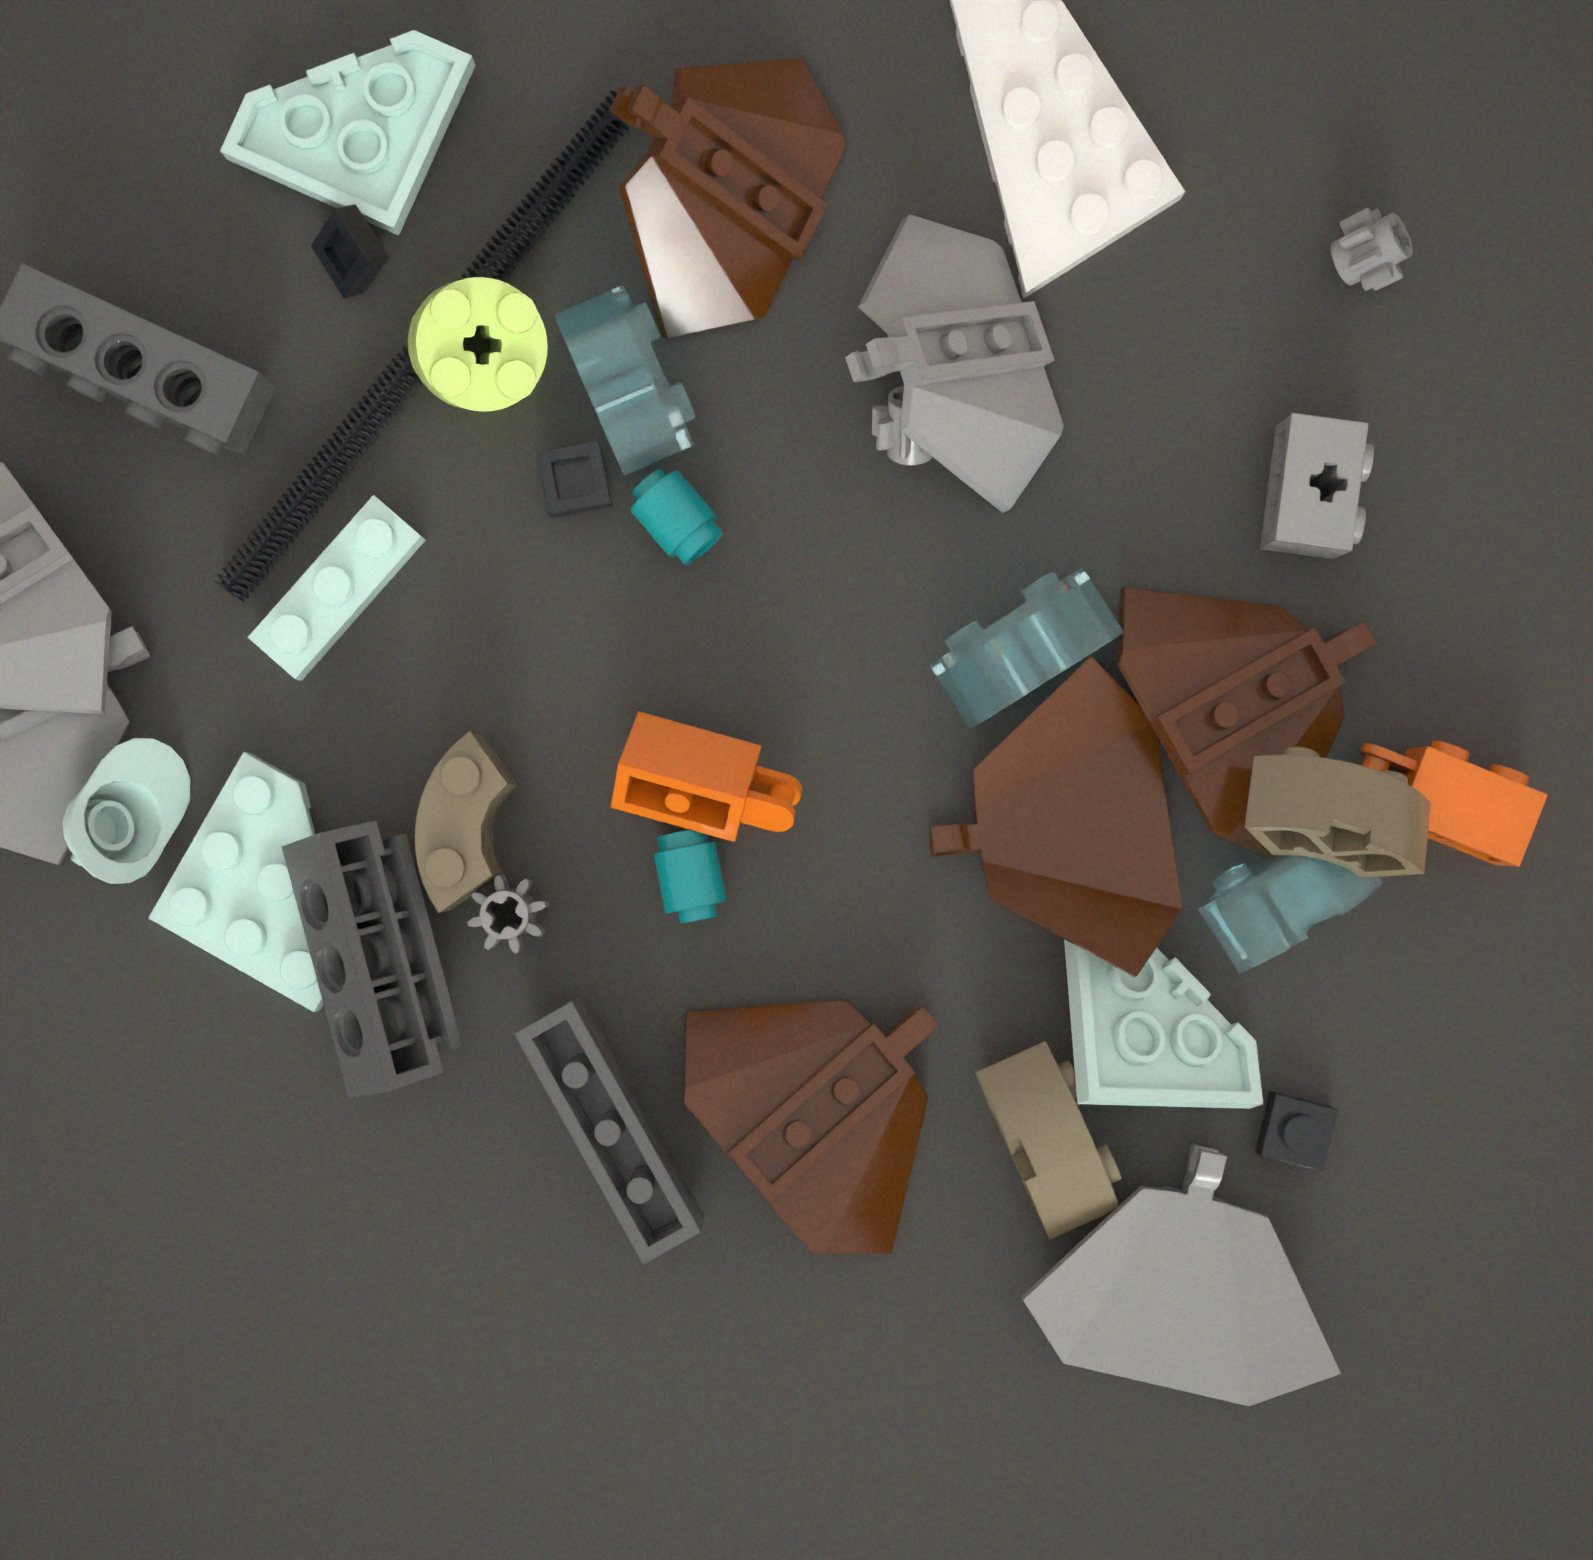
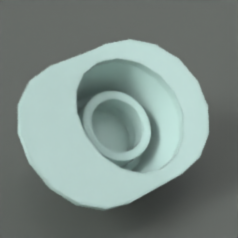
M133 738L114 746L100 761L81 792L68 804L62 825L63 837L72 853L70 860L85 868L93 877L110 884L131 883L145 876L158 861L164 847L181 822L190 801V777L183 759L171 746L149 738Z

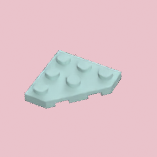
M409 31L391 38L392 45L360 57H356L355 53L309 69L306 71L307 77L276 89H273L271 85H267L246 93L220 152L227 160L335 208L356 204L367 222L399 236L474 71L475 62L470 54L418 31Z
M243 752L151 912L149 919L312 1012L321 1010L323 1001L282 846L315 835L309 809L312 807L306 785L252 753Z
M1064 940L1077 1104L1244 1109L1263 1105L1256 1040L1239 1022L1231 1025L1207 1000L1211 993L1176 957L1168 960L1156 948L1138 976L1134 978Z

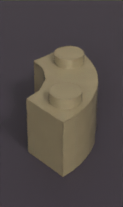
M469 731L444 754L434 768L424 788L416 816L415 852L418 869L427 894L438 913L453 910L470 898L473 892L480 891L494 881L495 876L504 873L494 852L493 826L502 803L519 785L485 737Z
M1289 747L1283 749L1280 755L1254 756L1245 828L1272 855H1299L1322 859L1345 867L1360 878L1424 874L1431 802L1415 788L1408 785V778L1399 772L1389 770L1377 771L1358 764L1322 758L1317 752L1308 748Z
M1046 1041L975 1072L988 1107L1049 1240L1111 1213L1119 1206L1111 1185L1122 1179L1119 1169L1107 1145L1104 1143L1096 1147L1075 1102V1099H1077L1075 1071L1069 1060L1057 1064Z

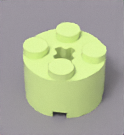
M486 277L466 278L438 288L422 302L410 323L408 352L412 367L423 384L435 396L455 407L482 412L507 408L531 394L542 375L546 363L547 335L532 299L515 287L497 279ZM476 326L480 327L481 337L490 339L491 342L490 352L481 353L480 363L476 364L475 354L471 351H464L463 348L464 338L473 337L476 332Z

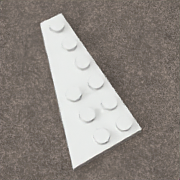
M949 0L956 24V38L961 56H964L971 83L970 92L992 179L997 185L1005 217L1004 226L1009 245L1012 244L1019 272L1018 281L1024 299L1178 202L1185 193V190L1062 0Z

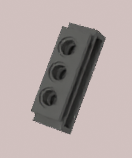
M21 263L0 308V342L11 348L6 357L8 360L41 376H45L48 368L68 376L65 386L100 403H103L106 395L125 402L127 405L123 411L124 413L161 430L165 421L185 430L182 437L184 441L218 457L223 448L235 454L237 452L245 456L276 390V386L260 372ZM142 364L139 372L133 376L134 370ZM202 388L196 402L189 405L193 393Z
M377 820L320 832L282 846L348 1098L389 1092L444 1073L438 1052L462 1047L463 1044L407 834L382 840ZM354 880L361 892V906L355 896ZM371 944L374 946L378 956V969L371 957ZM387 1006L392 1011L395 1020V1031L390 1026L387 1017Z

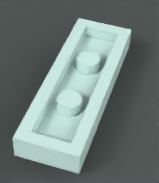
M373 495L248 638L294 679L302 681L426 540Z

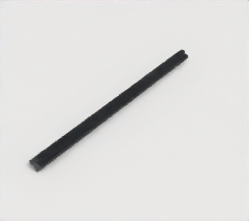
M610 91L612 96H606L605 100L607 102L600 103L602 108L595 109L597 114L590 115L592 120H586L585 124L587 126H582L580 128L582 132L575 134L577 139L573 138L570 140L572 145L568 144L565 146L567 151L560 152L562 157H556L557 163H551L552 169H547L545 171L547 175L540 177L542 181L535 183L537 187L530 189L533 194L528 193L525 195L528 200H521L523 206H517L518 212L511 213L513 218L506 219L508 224L501 225L503 231H496L498 237H491L493 243H486L489 249L482 248L481 251L484 255L479 254L476 256L479 261L471 262L474 267L466 268L469 273L461 274L464 279L486 277L499 278L505 282L506 279L502 273L504 272L508 276L511 275L507 267L509 266L513 270L516 269L512 261L514 260L518 264L521 263L517 257L518 254L525 258L522 248L530 252V248L526 243L529 242L534 246L535 242L531 237L534 236L538 240L540 239L536 231L539 230L543 234L545 233L541 225L544 224L548 228L550 227L546 219L549 218L553 222L555 221L551 214L552 211L559 216L560 213L556 208L557 205L563 210L565 208L561 200L563 199L567 203L570 202L566 194L568 193L572 197L575 196L571 188L573 187L577 191L580 190L576 182L578 181L582 185L585 184L581 176L583 175L587 179L590 178L586 173L587 169L594 173L591 163L599 167L595 158L598 157L603 161L604 158L600 152L603 151L605 154H609L605 146L608 145L610 148H614L610 140L613 139L615 142H619L615 134L618 133L620 136H624L622 130H620L621 126L626 131L629 130L625 122L609 111L617 94L616 91ZM403 346L401 348L404 354L401 352L396 354L399 360H391L394 366L387 365V368L390 370L389 372L382 371L384 378H377L379 384H372L374 390H367L369 397L366 395L362 396L364 403L357 402L359 409L352 408L355 414L347 415L350 420L342 421L345 426L337 427L340 434L332 433L335 440L327 439L330 446L322 445L326 453L317 451L321 459L313 457L312 460L316 465L307 464L311 472L306 469L302 470L306 478L300 475L297 476L301 484L292 482L296 490L287 488L291 496L283 494L282 497L286 502L277 501L281 509L276 506L272 507L276 515L270 512L267 513L271 521L262 519L266 527L257 525L261 533L252 532L257 539L247 538L252 545L242 544L247 551L244 552L238 549L237 552L241 555V558L232 556L236 564L227 562L231 567V571L222 568L227 576L217 575L222 581L221 583L215 581L219 586L242 602H244L243 597L248 599V591L253 593V585L257 587L259 585L257 579H264L262 573H269L267 567H274L272 561H279L277 555H284L283 548L288 550L289 546L286 542L293 544L294 540L291 536H299L296 530L303 531L304 529L301 524H309L306 518H314L311 512H319L316 505L323 507L321 499L327 501L328 496L326 493L333 494L331 487L338 488L335 480L342 483L343 478L340 474L347 477L348 472L345 468L352 471L353 467L350 462L357 464L358 461L355 456L363 457L360 450L368 451L365 444L373 445L370 438L378 439L374 431L382 434L383 431L379 425L387 428L388 425L384 419L392 422L393 419L389 413L397 415L398 413L394 407L403 408L398 401L407 403V399L403 395L412 397L408 389L417 391L416 386L413 384L414 382L422 385L421 380L418 378L419 376L412 367L408 347Z

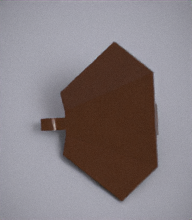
M795 58L675 68L671 106L666 104L645 85H637L634 92L627 86L620 87L609 111L628 125L647 132L655 138L649 151L623 180L619 188L661 337L671 338L766 316L791 261L801 260L828 205L821 198L846 148L843 133L803 59Z
M1128 587L1122 588L1120 590L1117 665L1212 834L1273 863L1280 862L1282 855H1272L1245 828L1254 756L1280 755V752L1285 748L1303 747L1317 752L1322 758L1327 757L1345 717L1340 686L1344 685L1346 681L1337 666L1377 644L1367 625L1363 621L1323 642L1315 627L1307 630L1283 607Z
M1090 656L973 769V812L975 824L931 826V831H929L931 857L979 852L980 866L984 874L988 898L1135 978L1175 922L1183 907L1158 737L1142 708Z
M847 1000L686 1011L683 1103L810 1253L892 1254L928 1101V1095L914 1076L916 1072L904 1057L938 1028L939 1025L923 1006L918 1009L914 1007L884 1035L874 1023L871 1024Z

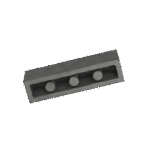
M578 995L517 1031L514 1035L643 1265L701 1233L705 1217L582 996Z

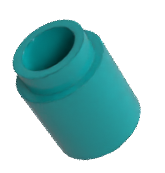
M658 469L642 480L632 492L637 501L632 506L631 513L670 558L677 556L685 566L700 558L723 535V531L715 523L718 519L716 513L679 470L666 475L661 469Z
M693 830L656 837L659 853L653 854L665 914L678 912L680 924L716 917L715 904L727 901L716 842H709L707 834Z

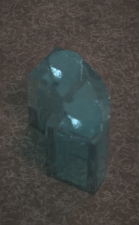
M624 285L554 315L624 476L694 446L685 422L696 418L682 383L679 382L669 386L650 342L660 338V334L646 302L634 306Z
M1084 568L1079 569L1061 581L1054 571L1048 573L1021 591L1027 602L984 630L976 620L944 640L951 651L933 662L930 667L969 729L1006 708L1124 633Z
M1273 855L1250 870L1246 863H1242L1220 875L1212 882L1217 891L1198 910L1240 974L1309 938L1306 933L1314 924L1337 914H1346L1375 892L1391 876L1360 878L1347 868L1322 859L1299 855Z

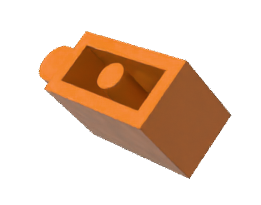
M638 711L618 763L611 808L735 842L740 823L773 832L789 830L793 826L796 816L793 806L800 801L803 788L801 783L789 774L757 766L761 745Z
M1433 740L1430 747L1408 748L1404 756L1374 744L1363 743L1360 754L1364 755L1365 758L1361 766L1377 771L1388 770L1389 767L1397 769L1399 773L1408 778V785L1415 788L1431 802L1428 828L1429 839L1493 865L1520 867L1548 794L1527 786L1530 779L1529 776L1517 770L1492 764L1488 771L1467 762L1470 756L1468 751L1437 740Z

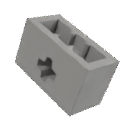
M1291 413L1275 427L1260 550L1334 560L1352 551L1353 544L1360 542L1366 520L1365 508L1358 506L1361 482H1365L1368 479L1374 459L1373 444L1366 443L1369 423ZM1319 476V486L1329 490V496L1321 501L1320 489L1311 487L1309 482Z

